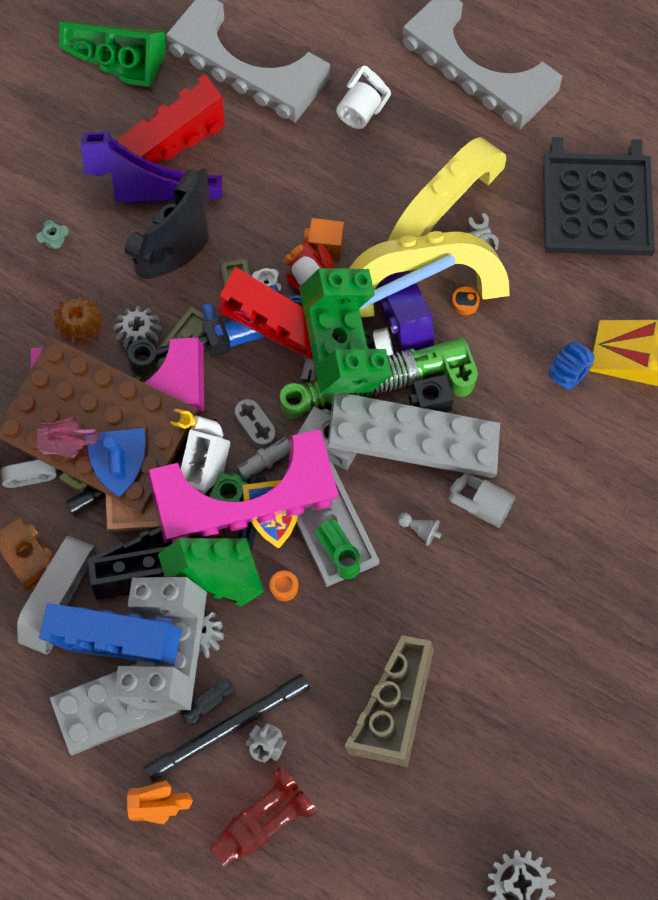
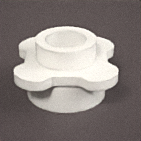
M264 268L253 273V278L268 287L276 285L279 292L281 291V285L277 280L279 276L277 270Z

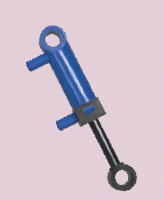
M276 285L269 286L271 289L280 293ZM297 295L288 298L303 306L301 296ZM207 303L202 306L206 321H203V335L197 337L204 346H207L211 357L230 352V347L265 338L260 333L232 319L222 320L221 316L216 318L212 304ZM142 339L133 342L128 349L129 368L135 375L141 377L152 374L159 362L158 359L167 356L169 345L155 348L148 340ZM140 355H145L149 357L145 361H139L136 359Z

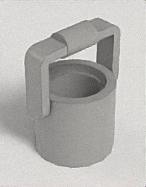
M464 473L451 486L449 501L467 510L468 513L500 528L511 509L516 495L485 479L483 481L471 474ZM466 484L477 490L473 500L460 495Z

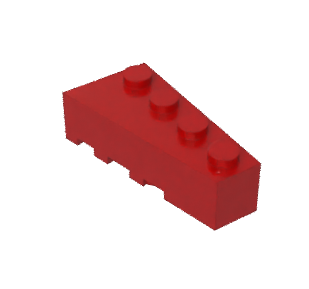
M206 74L197 79L200 84L190 91L186 87L178 93L180 98L170 106L163 104L157 109L150 121L143 119L120 136L117 142L131 152L155 164L172 159L178 152L187 147L195 146L201 139L210 134L218 133L225 126L222 95Z
M235 267L219 296L217 312L314 361L303 306L291 301Z

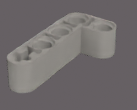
M67 536L20 613L17 622L19 644L44 654H48L51 651L53 644L39 639L47 603L68 605L89 569L88 558L95 555L96 546L71 536Z

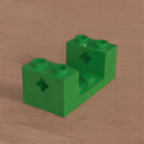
M319 268L299 289L320 394L371 392L389 379L392 374L386 349H367L359 309L375 296L370 270ZM332 332H337L342 337V343H338L333 339Z

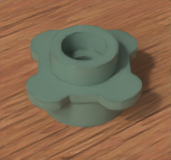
M47 220L44 222L43 230L37 234L36 238L39 243H44L47 247L56 249L64 243V236L68 235L69 231L65 225L59 226L53 220Z

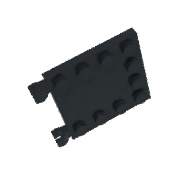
M552 137L550 153H544L545 252L653 256L655 244L651 156H643L642 139H631L628 155L563 153V137Z

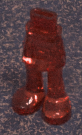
M282 766L274 772L275 784L270 791L246 810L242 809L238 817H233L226 827L224 834L220 833L218 835L220 839L210 847L224 867L235 858L240 861L242 856L260 850V845L268 843V839L290 821L300 816L310 818L318 812L308 797L300 790L280 811L262 825L258 820L299 789L295 781Z

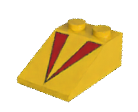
M600 320L593 349L594 361L589 371L658 386V320Z

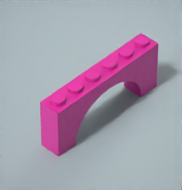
M198 337L170 339L169 350L164 363L144 383L198 409V411H204V345ZM44 347L31 348V368Z
M321 429L292 435L288 441L290 448L289 464L283 479L271 491L248 501L225 502L203 495L188 483L178 463L150 469L147 476L164 543L171 541L174 543L178 539L189 538L201 534L202 538H209L218 535L219 529L230 527V531H237L247 528L248 522L258 520L259 524H265L275 521L276 515L286 513L287 517H293L303 514L304 508L312 506L315 507V510L331 507L332 501L336 500L339 495Z

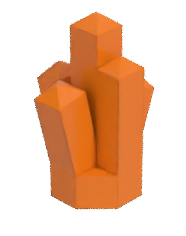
M166 780L142 788H131L127 794L128 816L131 821H149L164 824L169 819V816H176L179 810L189 809L193 799L189 793L173 794L172 787Z

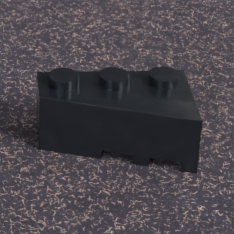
M161 527L150 532L146 530L139 534L140 537L123 544L121 542L88 558L90 582L96 600L129 595L132 578L165 577L158 554L170 546L172 541L164 543Z

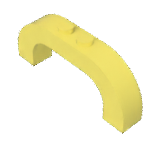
M482 137L475 138L466 144L413 199L395 225L388 241L397 240L406 235L418 237L430 233L439 219L478 178L489 185L505 168V153Z
M434 231L425 236L415 237L406 235L397 240L386 241L363 252L349 268L369 269L373 289L375 290L380 281L388 275L417 270L447 255H452L455 257V264H464L476 271L477 289L483 300L510 296L508 276L495 250L483 239L464 232L442 233ZM373 303L359 309L361 318L374 316Z

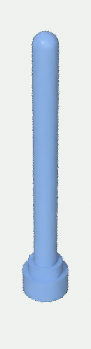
M447 255L374 290L375 296L360 309L454 265L455 257Z

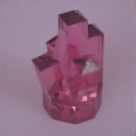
M73 416L53 423H41L37 428L36 441L39 451L43 454H57L73 459L79 453L78 449H82L87 444H95L99 435L96 429L83 430L77 419Z

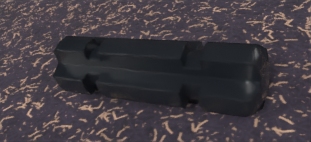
M226 677L222 678L216 683V688L211 687L194 700L191 710H181L180 714L187 724L193 725L200 719L199 715L202 714L204 716L223 701L222 697L225 696L227 698L235 691L229 679Z

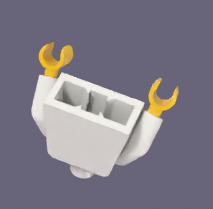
M174 409L173 411L180 413L181 418L177 423L170 421L173 426L185 429L191 426L181 472L193 488L205 495L209 488L216 484L221 472L224 473L230 441L223 439L224 434L218 422L196 415L193 417L189 411Z

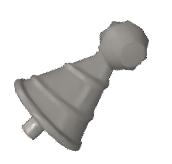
M406 512L401 513L397 518L399 526L403 528L410 526L418 534V537L425 542L426 546L430 545L433 537L440 539L442 535L437 532L440 523L438 519L413 520L411 514Z

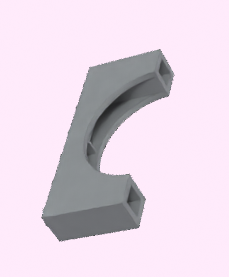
M195 0L166 34L168 50L174 56L182 57L189 61L195 68L203 69L210 73L217 81H224L238 93L250 96L259 105L271 108L280 117L288 118L296 123L329 81L330 64L310 52L295 63L278 68H262L244 63L232 56L223 47L217 36L218 30L224 21L223 3L218 0Z
M431 0L403 27L402 43H404L408 50L420 55L428 65L440 70L447 79L453 80L460 85L467 94L479 99L487 109L499 114L507 124L513 125L519 130L522 129L559 92L563 76L543 61L534 68L519 73L495 72L476 64L460 49L453 33L454 27L461 19L463 3L459 0Z

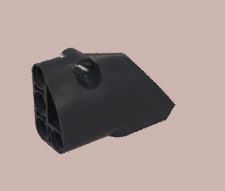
M202 168L199 171L187 170L174 189L175 204L165 205L158 215L155 216L153 223L144 235L133 232L125 245V254L132 257L135 272L140 278L151 279L177 270L191 261L207 244L209 233L205 206L210 199L206 169Z

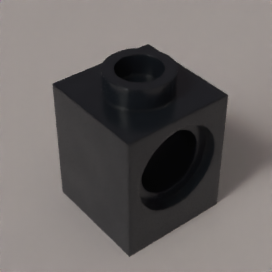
M447 375L413 382L412 392L409 393L410 405L440 412L452 411L454 399ZM426 394H432L436 397V399L427 400L423 396Z

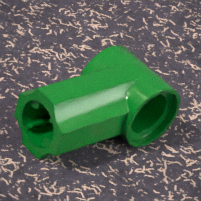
M335 519L321 523L313 531V534L334 565L336 574L343 579L355 578L361 569L359 550L351 544ZM345 558H351L355 561L349 566H344L340 563Z

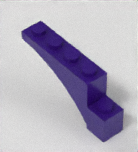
M110 131L82 133L81 152L84 174L102 176L112 173L115 202L131 204L136 201L157 203L163 200H175L174 189L185 172L169 169L140 157L110 136ZM207 175L209 200L222 198V175Z

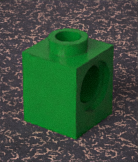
M221 472L209 497L225 502L244 501L242 485L248 483L237 474L230 473V475ZM226 491H233L236 493V496L232 499H225L222 497V494Z

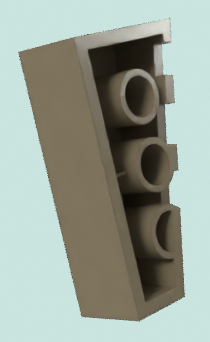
M401 636L378 685L375 686L364 712L361 713L351 737L349 736L344 746L348 754L408 767L434 652L431 641Z

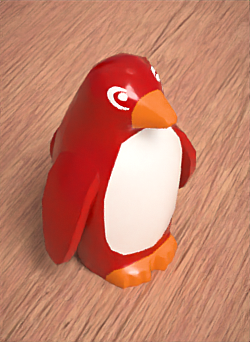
M305 242L294 248L284 257L283 261L288 264L292 274L286 273V279L295 290L300 292L299 287L319 268L335 269L333 259L323 245H318V253Z

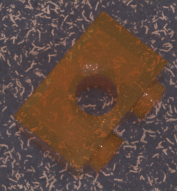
M20 517L0 530V553L25 590L28 591L38 584L54 555L47 545L41 548L36 541L40 538V535L31 523L26 526ZM23 549H33L28 557H19Z

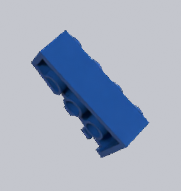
M47 603L39 639L71 652L174 666L182 630L171 625V619L154 616L153 620H147L145 616L127 613V616L109 610H101L100 612L84 607H70Z

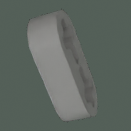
M251 399L240 401L235 407V419L251 443L258 449H266L274 444L276 440L275 428L260 406ZM242 410L252 411L254 421L252 422L247 415L243 416ZM257 427H259L263 433L268 432V439L264 440V438L262 437L258 438Z
M40 460L9 465L0 470L2 486L15 488L50 481L56 477V469Z

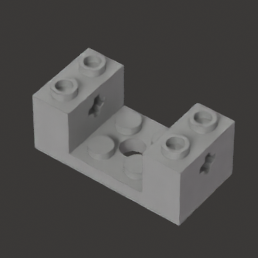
M132 578L128 607L139 615L145 616L147 620H153L154 616L171 619V625L182 630L174 666L137 661V666H118L113 697L135 709L191 710L207 592L189 578Z

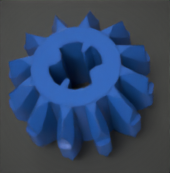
M572 341L565 345L563 350L559 351L557 357L554 358V362L550 365L548 376L560 387H564L567 390L573 389L575 386H578L579 382L589 372L590 367L593 365L594 354L583 344Z

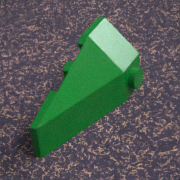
M60 21L59 48L83 61L91 62L106 73L109 72L119 77V80L126 84L151 87L165 58L166 31Z

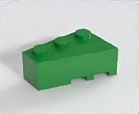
M246 538L178 539L158 554L165 577H187L203 590L212 593L214 598L221 599L225 597L234 600V604L243 606L264 592Z

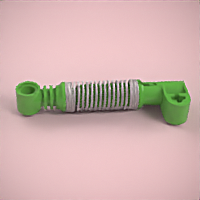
M460 337L423 349L415 350L410 348L401 351L400 354L397 352L396 355L388 356L392 374L389 379L371 392L346 394L367 398L368 396L372 397L373 394L377 396L378 393L382 394V392H391L392 389H400L402 386H410L415 381L423 380L424 377L442 372L443 375H447L451 393L455 396L464 397L474 390L478 372L466 340ZM463 366L461 378H458L459 367ZM317 380L313 381V385L311 382L306 383V387L304 384L291 383L284 386L281 390L280 411L286 418L292 420L299 419L306 412L311 411V407L318 408L319 405L323 408L325 403L327 406L332 405L334 393L320 394ZM297 398L301 402L297 405H290L287 403V400Z

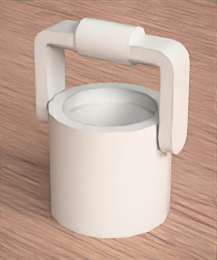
M362 66L355 71L347 83L349 90L336 110L343 122L357 129H363L373 114L376 115L381 111L391 95V91L384 84V81L367 66ZM362 74L383 94L381 98L374 88L366 83L357 82Z

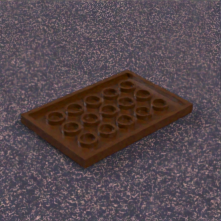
M49 337L0 422V440L144 513L153 497L147 476L148 471L171 465L191 429V426L185 429L173 426L170 421L177 423L181 418L180 413L173 410L189 411L193 417L195 415L198 416L199 411L63 342ZM145 428L146 448L141 470L132 485L118 497L107 489L95 474L90 463L87 434Z

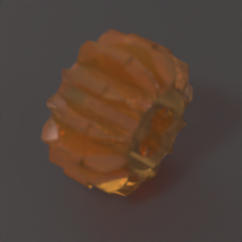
M82 294L77 300H74L70 295L68 303L60 301V309L54 310L55 327L60 330L63 338L70 336L71 341L75 342L78 337H81L86 342V335L95 336V328L101 327L100 309L95 307L92 299L85 301V297Z

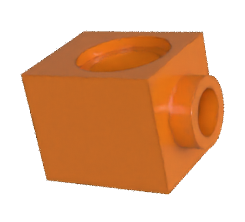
M312 218L310 228H305L303 243L307 242L318 253V245L321 244L332 258L340 259L344 236V222Z

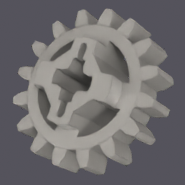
M518 850L513 852V859L503 854L501 856L503 865L494 862L492 867L496 874L489 873L487 875V879L493 882V885L486 888V892L495 894L492 900H506L503 895H509L514 900H531L530 895L538 890H541L538 900H545L555 896V893L548 890V888L554 885L556 881L555 879H548L546 876L552 869L540 866L543 860L542 857L535 861L531 860L532 855L530 851L525 854L524 858L520 857ZM526 866L534 870L538 876L534 877L527 872ZM511 867L512 876L510 879L500 881L503 872ZM518 876L521 878L522 883H527L528 885L523 894L519 888H514L513 886L518 881Z

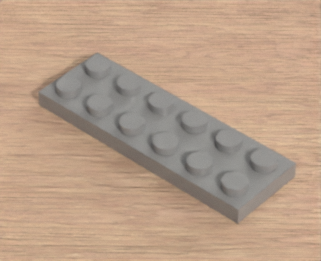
M334 393L327 448L494 478L497 475L500 423L346 393Z

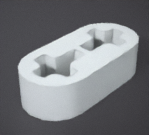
M388 328L374 330L373 337L376 349H386L388 356L393 355L394 350Z

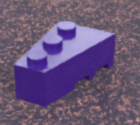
M403 271L388 275L380 281L376 289L411 272ZM417 283L379 300L382 313L386 315L400 353L410 348L419 350L434 345L432 313Z

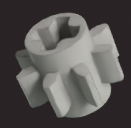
M268 723L262 729L256 725L246 742V745L250 747L251 756L263 763H266L270 758L277 761L286 745V741L282 740L281 731Z

